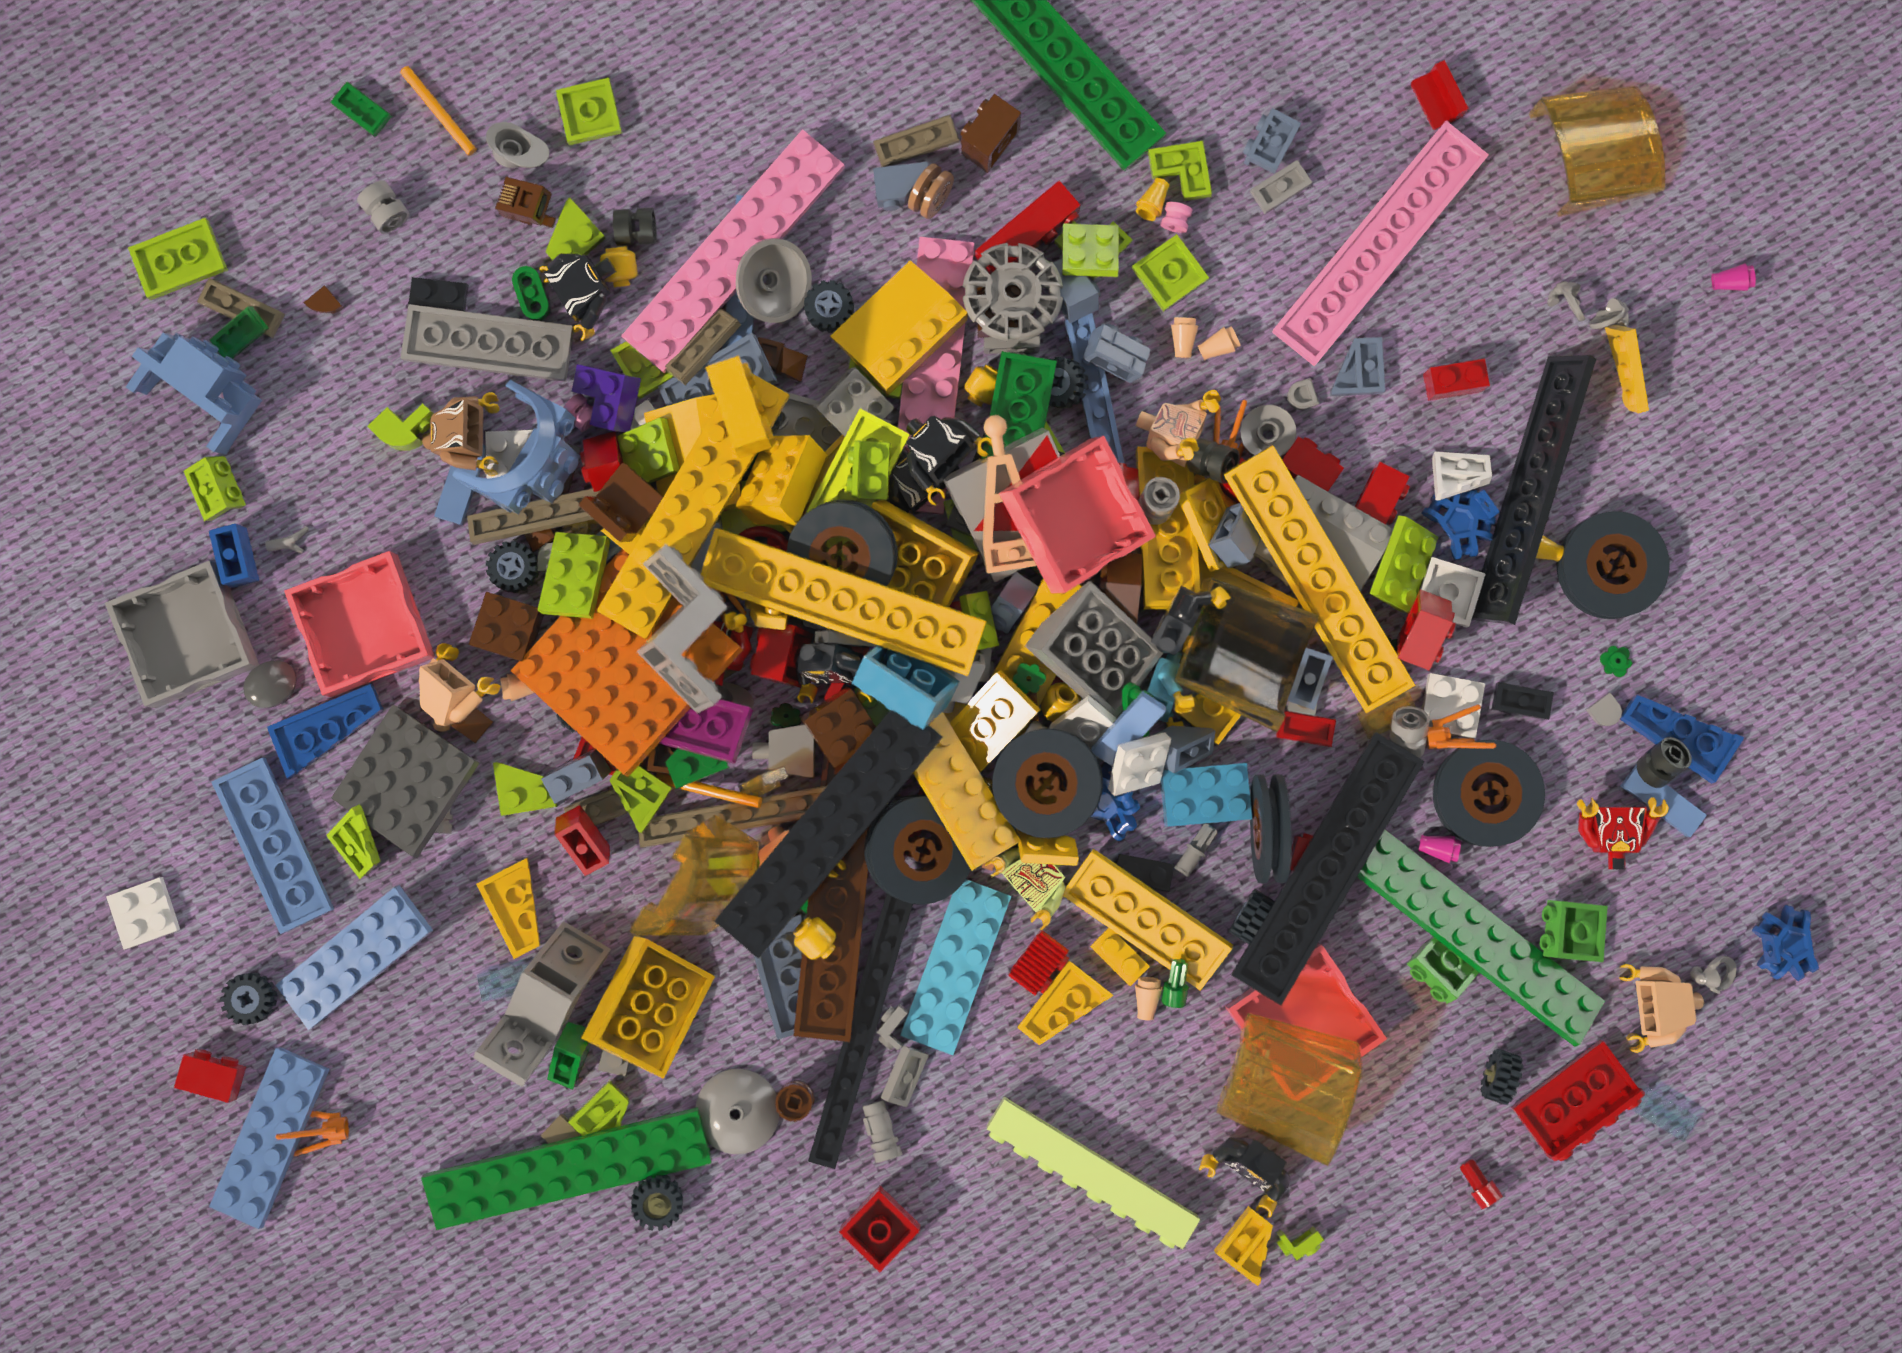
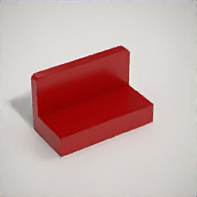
M1445 60L1435 64L1429 73L1412 80L1410 83L1433 130L1439 129L1445 121L1452 123L1463 118L1469 109Z

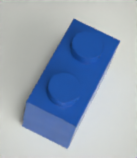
M235 523L208 530L222 585L235 588L260 581L246 527Z

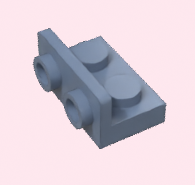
M1273 108L1268 116L1263 114L1255 130L1259 131L1256 139L1250 138L1242 152L1247 155L1244 164L1248 166L1252 162L1275 174L1301 122Z

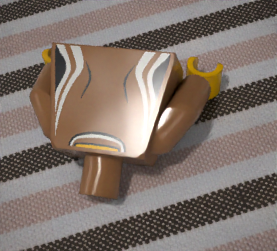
M488 392L483 395L482 399H478V396L452 398L442 410L431 416L430 433L422 436L424 447L431 450L432 453L439 455L443 462L453 467L476 471V468H480L488 476H496L498 474L497 471L487 469V467L491 463L499 464L498 461L492 456H487L482 460H478V457H481L483 453V407H485L488 413H498L500 411L499 405L496 403L490 404L491 402L499 401L497 395L493 392Z

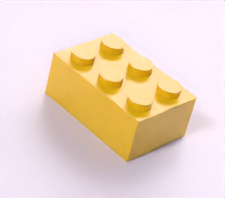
M736 356L707 366L706 370L733 449L739 459L772 448L769 440L773 439L774 436L766 416L761 418L760 413L765 412L757 389L753 391L751 389V386L756 384L748 362L742 364L740 357Z
M810 435L774 436L773 439L769 440L772 448L759 452L736 506L754 524L796 525L801 518L827 454Z

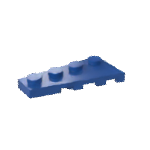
M373 684L267 726L288 779L298 774L383 711Z
M1639 695L1633 696L1620 718L1621 721L1655 745L1666 737H1673L1684 743L1692 758L1691 765L1688 768L1711 784L1716 783L1745 738L1723 731L1722 728L1700 722L1690 715L1675 712L1670 707Z

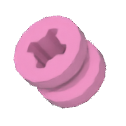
M1178 202L1166 203L1165 211L1167 213L1166 217L1162 218L1161 226L1169 231L1186 233L1188 229L1187 219L1192 215V208Z

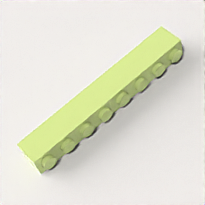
M1003 1097L987 1124V1130L990 1131L989 1136L1001 1144H1004L1005 1141L1015 1146L1013 1151L1021 1157L1028 1159L1031 1156L1039 1161L1037 1165L1050 1174L1056 1171L1061 1174L1064 1183L1074 1189L1079 1185L1088 1191L1086 1193L1087 1197L1101 1204L1102 1200L1112 1206L1110 1210L1123 1219L1129 1216L1136 1220L1134 1224L1136 1227L1148 1234L1151 1230L1160 1235L1159 1240L1174 1249L1175 1245L1183 1249L1200 1221L1198 1215L1006 1097Z

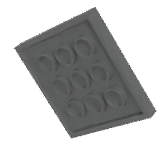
M392 705L331 799L348 811L360 804L370 827L410 856L418 858L480 763L400 707Z

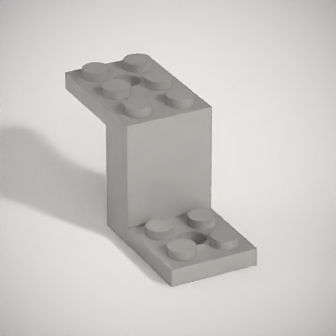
M665 544L652 554L643 565L682 606L640 647L637 653L696 713H699L713 706L722 696L717 692V686L710 679H704L699 674L696 664L681 654L727 606L723 603V598L717 591L710 590L707 587L700 573L693 568H689L682 561V555L675 548Z
M563 921L522 972L505 1015L476 1050L473 1058L523 1087L559 1039L571 1017L582 990L606 960L611 949ZM567 953H574L579 958H571L567 955ZM514 1047L520 1053L513 1054L507 1048Z

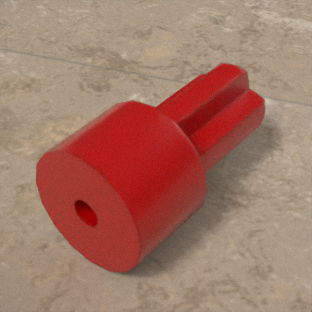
M1468 1160L1460 1166L1461 1172L1474 1190L1471 1192V1195L1481 1210L1503 1197L1493 1180L1488 1181L1475 1160Z

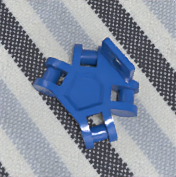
M1472 489L1451 496L1450 500L1446 498L1436 500L1435 494H1433L1430 498L1431 504L1421 512L1429 520L1440 523L1451 539L1450 548L1454 560H1460L1464 555H1469L1470 557L1477 556V539L1492 541L1491 526L1496 521L1494 516L1500 513L1484 489L1478 493ZM1459 501L1466 502V505L1459 504ZM1441 507L1448 509L1444 516L1438 513ZM1478 522L1480 523V529H1479V530H1477ZM1467 538V544L1461 545L1460 539Z
M1104 762L1101 769L1103 777L1102 795L1091 817L1105 822L1112 837L1117 841H1122L1126 837L1127 831H1133L1137 827V822L1132 814L1140 809V804L1136 799L1132 798L1133 791L1114 796L1108 790L1111 778L1108 772L1113 770V766ZM1117 815L1120 818V823L1114 819Z
M1789 905L1783 907L1780 919L1764 912L1762 915L1763 921L1759 926L1755 925L1752 929V932L1762 939L1764 952L1758 960L1757 966L1761 969L1766 968L1771 972L1770 976L1775 980L1782 978L1790 971L1796 981L1804 979L1805 973L1809 971L1814 973L1819 970L1818 962L1814 957L1810 932L1811 913L1804 909L1800 912L1795 911L1794 907ZM1793 922H1797L1798 927H1794ZM1773 926L1781 930L1778 935L1769 933Z

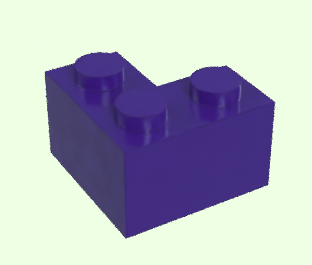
M577 364L571 392L595 397L590 425L612 431L628 432L632 426L641 378Z

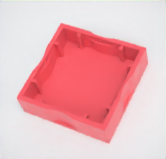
M1104 436L1088 439L999 493L1051 593H1066L1098 573L1110 561L1127 555L1156 537L1140 504L1128 489L1123 472Z
M391 551L353 564L340 573L322 576L284 591L297 628L306 641L309 661L323 696L333 697L436 658L399 556Z
M1319 943L1282 1005H1278L1250 988L1225 1006L1282 1091L1293 1104L1325 1083L1337 1070L1357 1061L1387 1040L1366 1007L1352 994L1345 977L1323 945Z

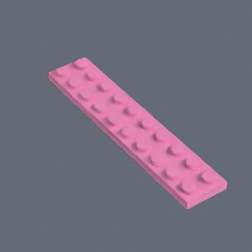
M1445 121L1276 325L1272 333L1315 366L1489 154L1449 122Z
M802 129L621 337L665 374L667 363L679 354L718 309L722 308L736 293V272L745 252L759 241L770 238L783 239L842 172L845 165Z
M920 237L917 267L946 290L965 309L963 281L969 266L973 262L974 242ZM965 323L903 381L898 421L899 429L908 433L906 427L913 419H919L924 424L931 416H936L939 419L945 417L955 418ZM905 445V449L910 452V449ZM947 487L942 490L945 494V498ZM939 492L932 498L936 505L928 501L916 512L944 515L943 501L945 499Z

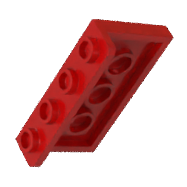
M1599 1040L1512 1105L1511 1108L1546 1156L1553 1161H1564L1574 1153L1573 1149L1579 1144H1586L1596 1137L1595 1132L1603 1126L1609 1127L1617 1122L1619 1119L1618 1115L1623 1111L1637 1107L1642 1102L1641 1098L1645 1095V1092L1635 1084L1603 1040Z

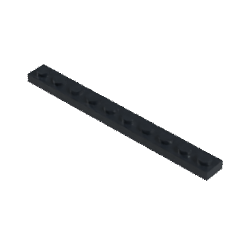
M886 894L855 999L850 1042L843 1041L808 1162L834 1170L913 906L912 903H907L889 894Z

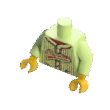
M1019 847L1010 848L998 857L987 861L985 866L992 863L996 867L995 873L991 874V876L994 877L1002 873L1036 912L1030 919L1031 923L1036 918L1041 919L1043 926L1040 930H1043L1051 922V917L1061 905L1066 888L1063 882L1065 877L1058 870L1061 865L1021 863Z

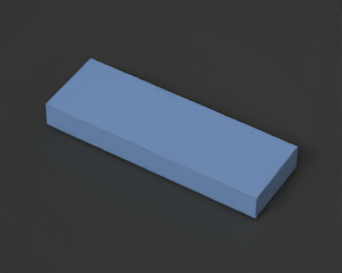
M483 445L482 456L478 457V460H482L486 456L485 445ZM450 466L434 517L463 526L474 490L464 486L455 479L453 473L456 467ZM456 468L476 477H479L481 471L480 468H476V471Z
M1142 691L1092 746V752L1103 761L1114 766L1118 745L1141 739L1166 712V706Z
M1636 765L1620 785V787L1649 809L1648 800L1650 798H1655L1657 802L1656 807L1660 806L1663 799H1665L1669 809L1667 814L1661 818L1686 837H1691L1707 816L1667 784L1662 788L1649 786L1639 776Z

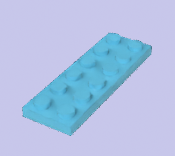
M967 879L952 894L900 1036L950 1055L954 1054L1010 902V895Z

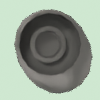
M280 660L264 662L254 668L246 677L243 687L244 695L256 707H277L284 703L294 692L297 682L296 673L286 662Z

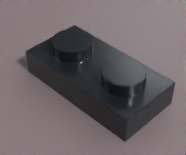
M412 277L408 304L465 312L468 284Z
M1497 682L1491 710L1549 720L1554 692Z
M1118 854V866L1150 888L1170 892L1174 864Z

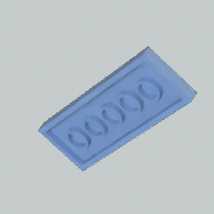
M260 758L212 781V785L279 933L284 934L335 910L266 758Z
M398 885L275 986L306 1028L310 1030L430 934L433 929L401 886Z
M281 1047L275 1048L209 1207L257 1229L264 1228L301 1139L300 1137L277 1140L275 1136L287 1132L304 1131L329 1068Z

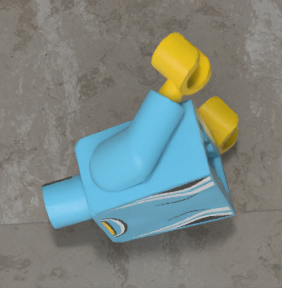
M1179 652L1176 655L1167 653L1166 659L1159 658L1147 691L1153 695L1154 699L1166 706V712L1158 720L1166 722L1167 728L1170 726H1183L1182 721L1173 722L1172 718L1175 716L1172 711L1173 705H1175V710L1178 713L1192 712L1191 707H1194L1192 695H1181L1183 689L1180 685L1186 667L1182 665L1184 656Z

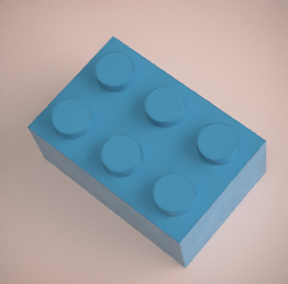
M879 645L864 656L852 681V684L859 687L863 693L871 695L882 702L888 709L899 713L908 719L911 724L922 729L948 707L960 683L959 680L934 664Z
M1247 763L1184 768L1176 773L1163 770L1160 783L1165 827L1252 819Z

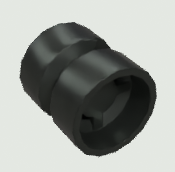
M653 207L637 208L635 213H632L630 209L613 210V231L617 246L633 245L634 241H638L640 245L656 244L657 230ZM636 221L639 222L640 231H636Z
M1205 438L1197 439L1196 442L1199 450L1193 452L1194 457L1191 460H1187L1188 470L1204 477L1209 475L1210 479L1227 484L1228 481L1224 473L1239 465L1240 455L1238 450L1225 445H1218L1217 442Z
M1666 737L1638 759L1636 766L1639 776L1645 783L1654 788H1662L1673 780L1675 776L1691 765L1692 758L1684 743L1676 738Z

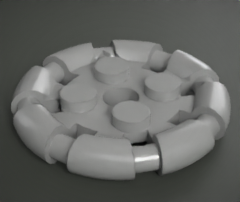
M1008 243L999 244L981 253L982 257L977 262L973 261L969 266L963 281V287L965 288L963 302L972 322H977L982 327L981 331L988 336L1001 341H1008V339H1018V342L1026 341L1045 331L1044 328L1049 323L1052 324L1057 318L1063 302V297L1060 296V289L1063 288V284L1053 262L1049 263L1043 257L1044 253L1038 249L1018 243V246H1008ZM1008 257H1018V263H1008ZM989 265L996 268L991 275L985 270ZM1034 265L1041 270L1037 275L1029 270ZM1009 285L1018 286L1021 290L1020 296L1016 298L1009 297L1005 292L1006 287ZM985 287V295H977V288ZM1041 288L1049 289V296H1042ZM989 308L992 314L995 315L991 320L984 314ZM1035 309L1041 313L1037 320L1032 316ZM1008 320H1018V327H1008Z

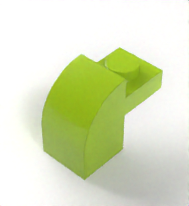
M422 403L403 422L394 411L386 407L367 427L390 447L401 451H409L423 445L422 440L417 435L430 429V420L434 413Z

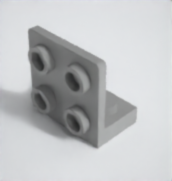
M849 368L812 409L819 416H824L845 437L859 409L883 420L894 409V406L856 368Z

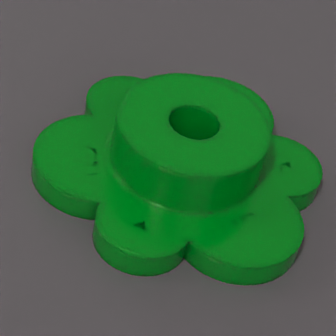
M1610 646L1608 652L1602 653L1600 662L1605 666L1604 672L1606 674L1613 673L1616 677H1623L1626 674V669L1632 666V661L1628 659L1630 656L1629 650L1625 647L1617 648L1616 646Z
M1021 663L1017 667V673L1013 676L1014 683L1017 684V687L1024 694H1027L1029 691L1037 693L1040 689L1039 685L1044 684L1046 681L1045 674L1039 671L1040 669L1037 664L1029 666L1027 663Z

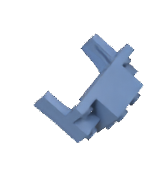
M162 333L153 348L149 350L138 347L132 357L140 362L141 365L126 388L133 393L140 392L147 395L159 380L163 379L221 422L218 430L206 447L215 453L227 454L239 433L262 402L255 395L256 390L244 382V378L247 375L239 370L241 365L228 356L224 358L217 354L219 349L206 340L202 342L193 336L191 339H188L178 333H175V335ZM221 392H223L224 399L219 397Z
M510 380L505 386L517 393L515 395L517 399L533 407L537 418V429L534 428L507 474L495 478H479L455 468L453 477L464 486L492 500L502 509L519 515L521 510L528 505L531 493L553 503L555 498L562 493L564 483L569 474L573 473L577 468L580 455L563 440L572 431L576 418L567 409Z

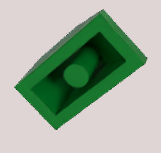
M567 1022L554 1046L547 1080L569 1089H574L591 1047V1043L581 1038L586 1027Z

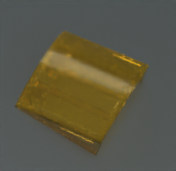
M1636 86L1541 97L1529 112L1531 119L1544 115L1549 116L1560 147L1566 173L1569 201L1557 212L1558 217L1665 190V160L1660 132L1647 99Z
M716 815L686 832L672 856L674 860L681 863V866L659 904L656 905L650 902L644 906L629 932L633 935L705 936L719 927L714 920L756 871L759 841Z
M1248 1013L1240 1035V1044L1227 1084L1223 1087L1216 1113L1329 1166L1346 1129L1363 1070L1359 1043Z

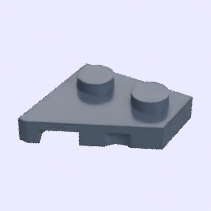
M1382 337L1354 338L1330 391V396L1384 394L1385 377Z

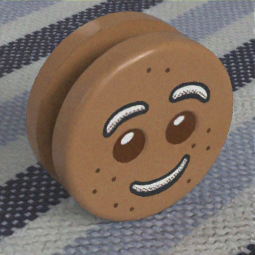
M935 163L927 166L912 188L908 200L909 209L914 212L921 210V216L926 219L933 218L947 200L954 182V175L947 170L941 173V167Z

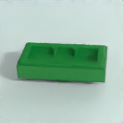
M348 81L330 101L335 108L375 138L392 118L390 113Z
M248 306L209 340L219 349L218 352L222 357L228 356L234 359L269 328L253 306Z

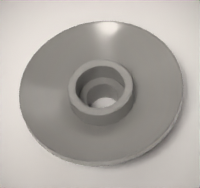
M1263 405L1251 410L1246 415L1241 425L1240 436L1244 447L1253 456L1274 445L1281 457L1288 452L1295 441L1296 425L1292 416L1283 408L1275 405ZM1271 431L1273 437L1266 439L1263 437V433Z

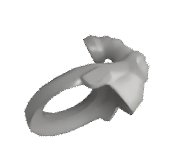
M1567 281L1557 283L1548 296V306L1557 305L1559 303L1557 296L1563 294L1577 320L1580 322L1585 320L1579 307L1580 302L1576 299L1581 285L1575 282L1568 283Z
M1612 298L1608 301L1606 310L1597 312L1596 317L1589 322V326L1592 329H1601L1617 323L1616 325L1628 327L1629 308L1619 299Z
M1719 956L1709 963L1704 972L1699 966L1692 968L1690 975L1697 983L1706 985L1710 991L1720 994V991L1726 990L1733 983L1737 971L1736 964L1728 956ZM1724 962L1727 971L1724 979L1721 981L1716 967Z

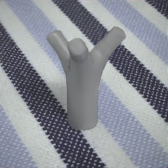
M305 526L300 531L287 537L266 541L265 547L268 552L290 549L302 554L303 549L295 545V542L305 535L309 528Z

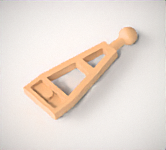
M997 415L990 416L984 423V431L991 437L994 455L987 457L983 551L987 573L1037 566L1023 538L993 542L994 503L1003 502L999 493H995L996 465H1006L1012 485L1020 481L1012 454H1005L1002 436L1007 430L1006 421Z

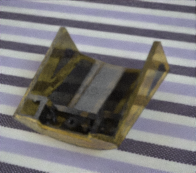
M1211 578L1207 591L1211 593L1215 588L1221 586L1231 599L1225 601L1227 605L1222 609H1218L1213 602L1210 605L1203 606L1196 620L1174 682L1278 732L1285 718L1284 710L1303 654L1320 616Z

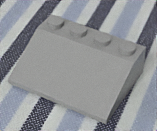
M1297 475L1294 478L1295 483L1359 591H1361L1383 555L1393 529ZM1261 538L1254 555L1263 558L1269 564L1279 569Z
M1089 581L1043 621L1025 645L1030 652L1084 699L1090 695L1116 718L1122 711V691L1124 686L1130 682L1140 686L1163 654L1140 627Z

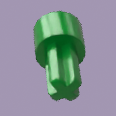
M1173 959L1169 980L1164 982L1161 1002L1168 1007L1183 1008L1186 1005L1189 990L1188 985L1185 983L1188 963L1184 959Z

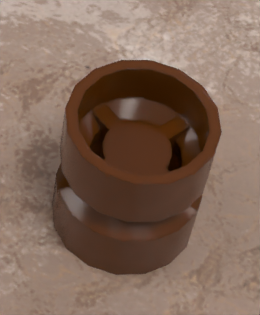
M789 1081L776 1096L775 1105L777 1112L787 1121L796 1122L808 1116L814 1105V1091L804 1081Z

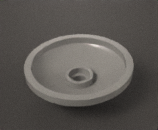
M770 238L759 241L745 252L739 262L735 281L736 291L743 308L754 318L769 323L786 321L794 317L803 308L804 299L807 296L806 293L808 290H811L812 276L810 265L804 253L787 240ZM766 274L767 281L763 283V276Z
M735 1068L716 1074L703 1086L698 1095L696 1107H698L707 1142L714 1148L729 1154H745L757 1150L771 1138L778 1125L780 1115L775 1105L777 1094L772 1085L763 1076L751 1070ZM738 1109L741 1113L740 1118L734 1119L730 1114L731 1110Z

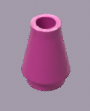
M1744 263L1719 273H1713L1711 275L1713 290L1748 291L1749 288L1755 287L1756 284L1753 265L1747 266Z
M1421 835L1418 851L1450 863V861L1457 862L1462 840L1455 839V836Z

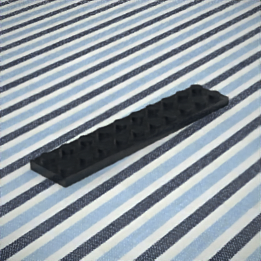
M1590 355L1548 356L1482 569L1485 577L1472 616L1473 620L1510 625L1516 624L1597 360Z
M890 710L714 922L756 958H760L942 740L943 736L930 725L922 729L911 724L908 719L899 713Z
M1373 733L1293 868L1287 882L1283 885L1273 902L1272 908L1264 919L1263 924L1238 961L1231 976L1278 1005L1283 1004L1425 761L1379 733Z

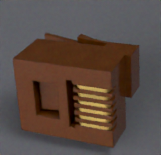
M505 177L503 183L505 186H502L504 189H501L503 192H500V199L498 198L499 202H497L495 207L499 214L505 218L528 225L536 224L553 228L556 218L546 215L552 193L542 185Z

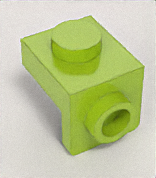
M1314 1227L1308 1229L1292 1242L1288 1240L1281 1229L1276 1232L1280 1237V1240L1276 1242L1286 1257L1292 1254L1296 1261L1305 1254L1311 1256L1321 1248L1320 1243L1324 1241Z

